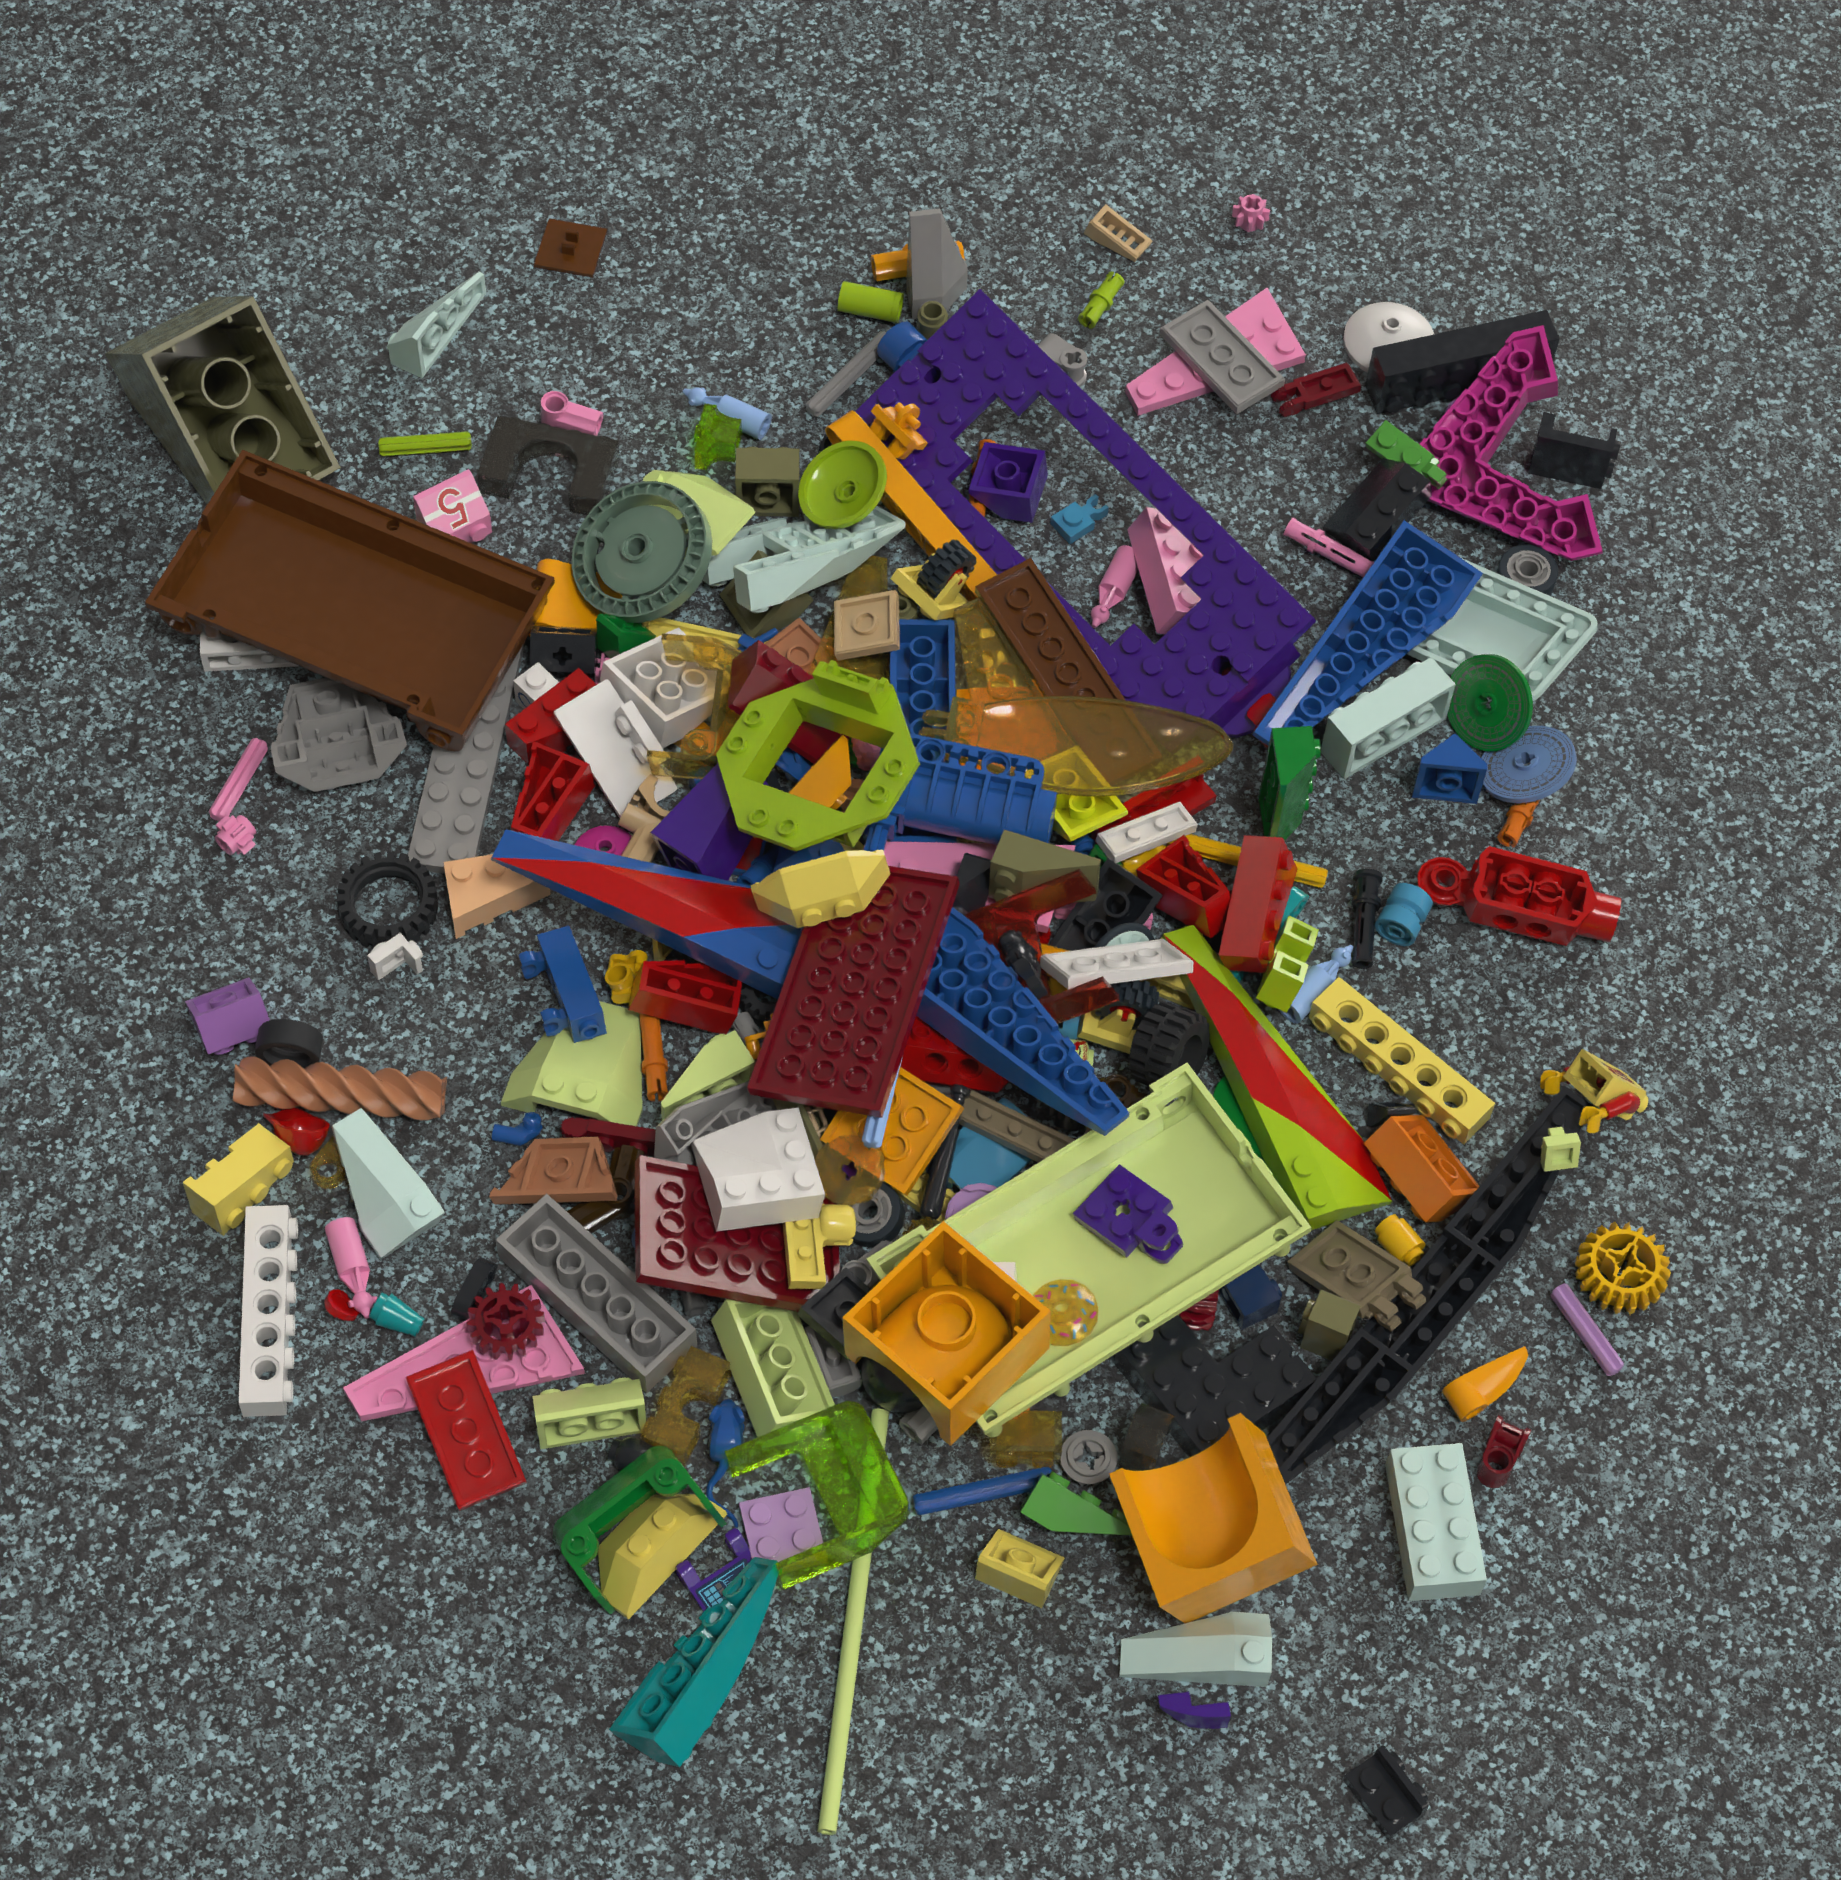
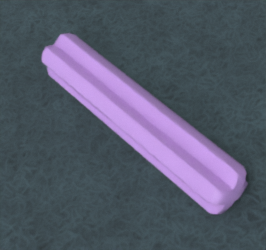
M1565 1283L1556 1287L1551 1293V1298L1605 1374L1612 1376L1618 1373L1624 1366L1623 1361L1573 1291Z

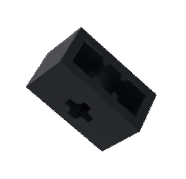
M534 625L530 632V668L538 662L552 676L557 675V672H570L571 674L578 668L588 677L589 674H595L598 657L597 629ZM560 647H566V652L569 653L568 658H562V653L559 652Z

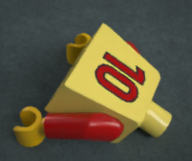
M1581 1049L1571 1066L1563 1068V1072L1546 1070L1541 1075L1540 1088L1544 1089L1545 1094H1558L1560 1092V1083L1566 1082L1567 1084H1572L1593 1105L1599 1107L1586 1106L1581 1112L1579 1125L1587 1124L1586 1131L1588 1133L1599 1131L1602 1118L1609 1120L1618 1116L1628 1120L1635 1112H1643L1648 1105L1646 1091L1631 1077L1584 1049Z

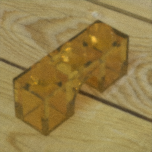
M693 1346L690 1347L686 1357L681 1355L677 1360L673 1370V1375L676 1377L670 1387L665 1386L657 1403L660 1408L655 1418L650 1416L647 1419L642 1431V1436L645 1437L646 1443L652 1446H665L669 1448L684 1467L700 1438V1425L698 1422L685 1417L682 1414L683 1408L693 1401H704L716 1406L731 1377L730 1362Z

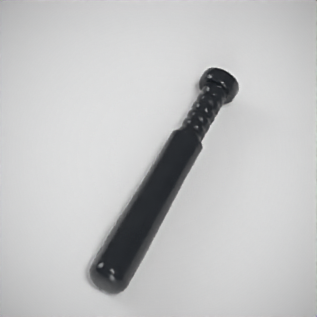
M954 1084L950 1087L952 1100L963 1106L965 1099L970 1097L971 1090L966 1086ZM960 1116L940 1145L933 1159L920 1207V1214L926 1219L936 1220L941 1215L960 1132L958 1129Z

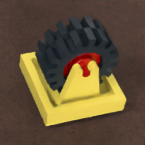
M953 539L949 543L943 544L942 549L939 547L935 551L936 554L933 553L924 565L898 568L890 578L898 585V591L902 595L912 599L920 606L921 613L927 618L940 620L966 615L972 604L959 591L969 578L968 574L973 572V566L976 565L977 558L958 540Z
M1136 980L1086 987L1077 1037L1130 1054L1132 1041L1140 1022L1146 1013L1154 1005L1158 1004L1160 994L1156 992L1157 988L1150 986V982L1146 980L1143 982Z

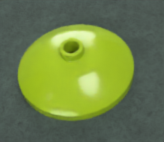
M860 441L839 442L821 451L808 464L800 480L798 498L804 514L814 524L826 529L846 528L864 519L877 506L886 487L887 470L882 457L873 447Z

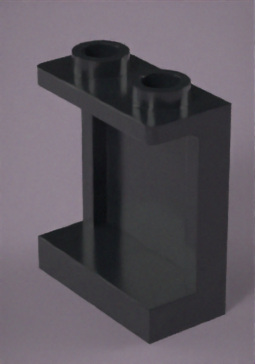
M1543 412L1528 474L1602 489L1605 477L1611 479L1615 460L1618 457L1621 441L1615 440L1617 429L1611 428L1607 441L1554 430L1556 414Z

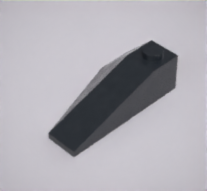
M1107 858L1100 868L1096 900L1077 902L1049 945L1069 951L1095 948L1098 941L1109 930L1124 923L1145 924L1164 895L1117 862Z

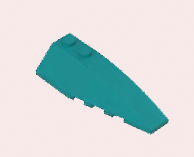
M754 1557L723 1590L722 1594L725 1599L720 1604H716L711 1608L708 1607L698 1619L702 1624L689 1638L682 1635L673 1645L677 1651L665 1664L658 1661L650 1670L609 1730L615 1736L653 1760L680 1767L690 1757L693 1747L704 1731L711 1726L713 1718L723 1705L740 1675L768 1609L781 1564L777 1560Z

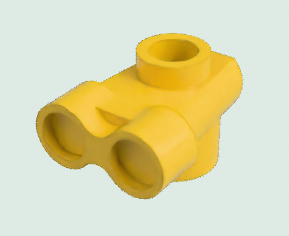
M634 950L628 955L612 954L609 957L605 981L611 988V1000L614 1003L623 1004L630 1002L633 981L643 961H647L648 955L644 951Z

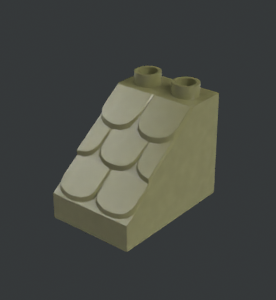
M254 296L212 297L105 353L131 404L136 408L185 478L194 486L206 504L209 503L242 450L316 480H320L341 468Z

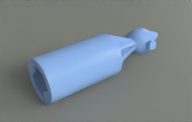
M699 387L693 389L684 388L683 390L691 406L703 404L715 416L716 421L761 440L770 427L771 414L727 394L724 396H706L705 388Z
M1348 945L1344 948H1336L1331 954L1330 961L1311 966L1306 973L1303 985L1287 1013L1279 1010L1280 1013L1289 1021L1296 1024L1300 1023L1310 1012L1312 1002L1335 981L1339 967H1345L1350 963L1353 946Z

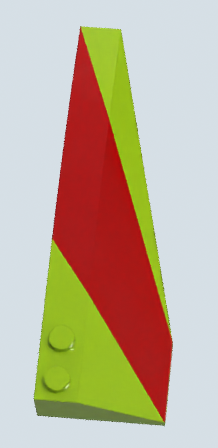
M1191 925L1163 934L1162 938L1194 962L1193 973L1181 974L1180 978L1196 1012L1205 1016L1207 1023H1209V1041L1267 1167L1309 1223L1311 1230L1332 1224L1336 1220L1341 1221L1391 1204L1392 1199L1375 1163L1370 1158V1152L1364 1145L1362 1137L1230 970L1224 966L1219 956L1196 927Z

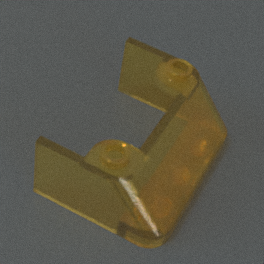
M662 634L661 641L666 660L695 662L702 669L717 671L710 730L695 729L688 732L682 740L680 753L647 750L648 763L653 776L703 779L718 763L716 753L740 717L739 714L728 708L732 660L743 651L714 637Z

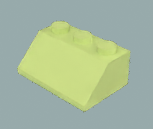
M624 1377L615 1379L610 1384L596 1386L593 1383H586L577 1386L573 1390L560 1391L558 1389H549L541 1392L540 1395L532 1396L540 1449L647 1432L645 1403L640 1379L632 1380L631 1378Z

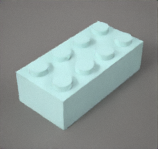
M1432 657L1422 663H1413L1398 677H1389L1370 693L1364 692L1345 708L1338 707L1333 710L1327 718L1321 753L1343 779L1348 778L1446 720L1456 684Z
M1462 1443L1391 1449L1385 1467L1408 1601L1480 1595L1487 1578Z

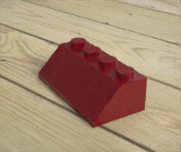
M758 640L732 660L728 708L741 716L749 702L808 681L814 677L804 671L799 665H795L780 655L775 649ZM803 721L787 746L815 764L843 734Z

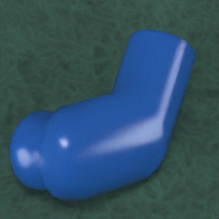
M529 1112L525 1114L523 1122L516 1127L495 1124L492 1131V1140L518 1146L524 1145L540 1134L543 1127L541 1124L542 1118L535 1112Z

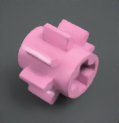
M1254 194L1247 195L1244 198L1240 196L1238 205H1233L1232 217L1236 218L1235 226H1240L1241 229L1247 232L1257 229L1262 230L1264 221H1269L1270 210L1265 208L1267 200H1262Z
M226 815L215 825L219 829L215 840L220 848L229 855H233L235 852L238 855L240 853L245 855L256 845L252 841L256 834V829L242 815L236 818L233 815L231 817Z

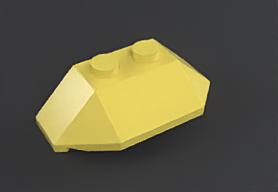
M866 850L843 851L778 869L766 876L761 882L751 885V890L758 910L796 928L815 926L823 921L838 917H848L854 913L864 911L889 877L890 870L883 850H875L873 852Z
M695 1494L653 1495L632 1511L599 1545L598 1558L601 1591L617 1612L630 1619L676 1570V1566L695 1550L718 1523ZM710 1501L724 1519L727 1515L726 1510Z

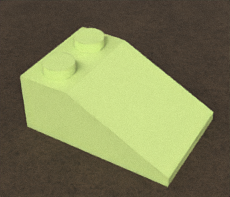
M735 1030L726 1035L718 1034L708 1044L704 1045L662 1100V1121L681 1105L750 1080L755 1060Z

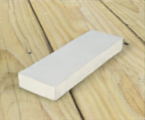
M1177 802L1097 834L1096 842L1108 858L1118 863L1174 841L1183 835L1186 836L1194 833L1198 824L1182 803Z

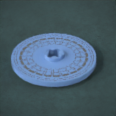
M1529 726L1523 737L1514 745L1498 751L1484 752L1481 758L1487 763V771L1483 787L1490 795L1505 802L1528 803L1543 799L1562 788L1572 776L1577 762L1574 745L1567 735L1557 729L1547 726Z

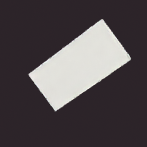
M1164 939L1043 954V956H1040L1041 968L1068 990L1193 973L1194 964L1189 957Z

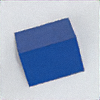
M1455 733L1421 757L1412 791V798L1477 804L1487 771V763Z

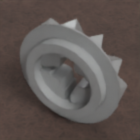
M1082 1430L1072 1434L1065 1440L1060 1451V1466L1066 1472L1068 1479L1072 1478L1081 1486L1084 1484L1097 1486L1100 1482L1110 1478L1109 1473L1114 1472L1117 1465V1451L1112 1441L1104 1434L1093 1430ZM1084 1447H1086V1451L1089 1452L1090 1456L1099 1457L1094 1460L1093 1470L1088 1467L1086 1462L1078 1461L1083 1458Z

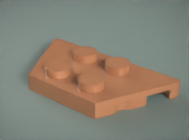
M598 1137L534 1139L525 1150L523 1157L516 1161L508 1170L511 1176L500 1190L494 1187L489 1195L494 1205L537 1203L546 1194L556 1202L617 1201L618 1198L604 1147Z

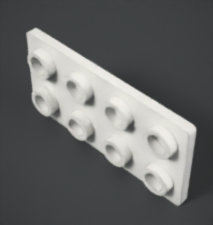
M608 679L554 711L553 715L581 759L590 764L594 779L619 818H621L639 786L650 774L659 778L654 791L656 802L661 801L677 790L675 782L661 762L667 754L633 701L630 700L624 704Z

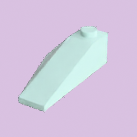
M481 272L476 273L404 323L397 333H393L387 344L391 364L423 378L486 295L484 274Z
M1229 1612L1121 1639L1119 1677L1267 1687L1272 1673V1633L1269 1614Z

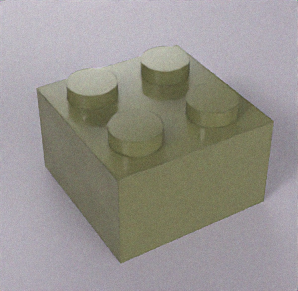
M787 447L736 448V496L753 507L756 512L753 516L799 517L800 449Z

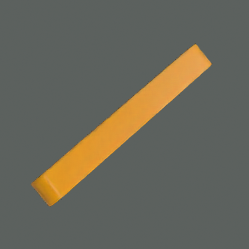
M850 410L825 428V432L832 445L843 441H860L870 445L880 454L887 470L886 487L880 500L893 515L905 521L906 531L929 557L933 553L936 554L935 551L939 547L942 549L943 544L949 543L954 539L958 540L977 558L976 565L973 566V572L968 574L969 578L965 581L959 592L972 604V607L990 628H997L998 626L975 593V586L997 575L855 411Z

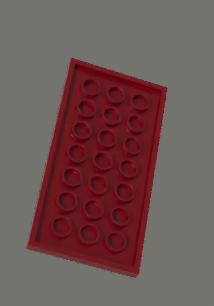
M888 866L890 870L889 877L864 911L803 928L747 1086L750 1095L879 1118L883 1117L960 885L957 876Z

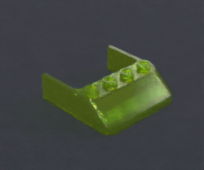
M841 1402L724 1451L732 1478L794 1453L802 1456L839 1534V1537L775 1563L783 1590L871 1553L900 1527L909 1516V1502L864 1407L857 1402Z

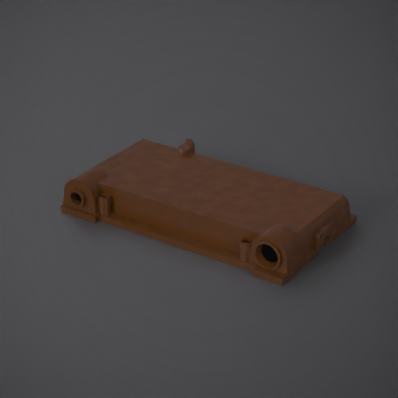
M242 450L203 510L202 516L198 520L197 529H191L146 599L145 606L158 612L161 619L169 627L180 633L198 635L204 630L205 635L210 638H215L222 633L406 710L407 719L410 722L416 723L420 734L431 744L448 751H460L541 615L543 607L548 601L547 595L555 580L554 577Z

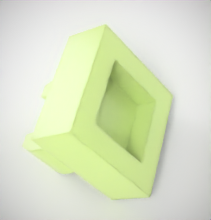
M1562 1127L1548 1128L1549 1136L1543 1137L1540 1160L1544 1172L1578 1167L1581 1146L1578 1134H1565Z

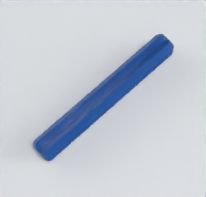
M1042 1467L916 1494L913 1496L914 1509L917 1515H924L1027 1493L1031 1491L1041 1472L1049 1477L1052 1470L1050 1467Z

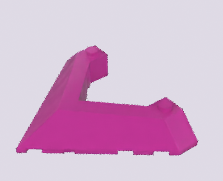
M1544 325L1513 332L1505 341V345L1487 362L1478 373L1475 381L1468 389L1461 393L1433 427V431L1429 436L1424 438L1419 445L1439 460L1437 466L1447 474V481L1440 489L1431 484L1432 496L1428 501L1573 561L1603 554L1588 494L1555 501L1548 496L1544 497L1529 489L1528 485L1510 475H1503L1488 464L1527 403L1558 396V379Z

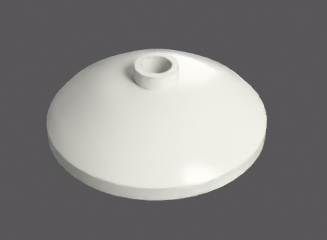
M1379 302L1362 307L1349 318L1344 330L1343 343L1346 353L1352 362L1368 373L1374 347L1433 335L1434 332L1425 317L1416 310L1399 303Z

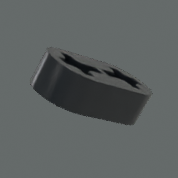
M482 1257L476 1260L454 1300L451 1309L452 1316L463 1321L469 1319L468 1308H477L474 1298L476 1296L484 1298L486 1296L485 1288H490L497 1272L496 1263Z

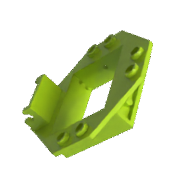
M833 660L829 664L820 661L812 673L813 679L749 702L716 753L739 831L793 851H799L829 839L854 848L867 825L886 819L920 766L893 684H890L888 679L884 677L878 680L839 667L837 662ZM803 721L884 748L844 813L763 784Z

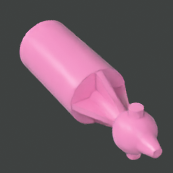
M1123 545L1118 547L1098 586L1099 605L1091 610L1093 628L1108 621L1110 616L1109 609L1124 600L1139 570L1131 546Z
M350 1217L339 1218L325 1226V1233L339 1280L343 1281L355 1294L353 1299L348 1301L349 1308L354 1307L356 1311L361 1312L364 1318L367 1319L369 1318L373 1303L377 1301V1296H372L366 1292L370 1268L355 1219Z

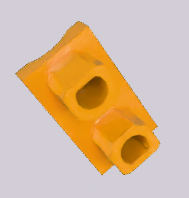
M897 403L895 407L889 406L884 409L879 404H875L871 412L876 418L872 422L870 429L880 440L886 441L891 433L895 436L888 449L896 458L906 459L914 449L923 450L928 442L916 431L921 423L917 420L920 409L914 403L906 406L902 403Z

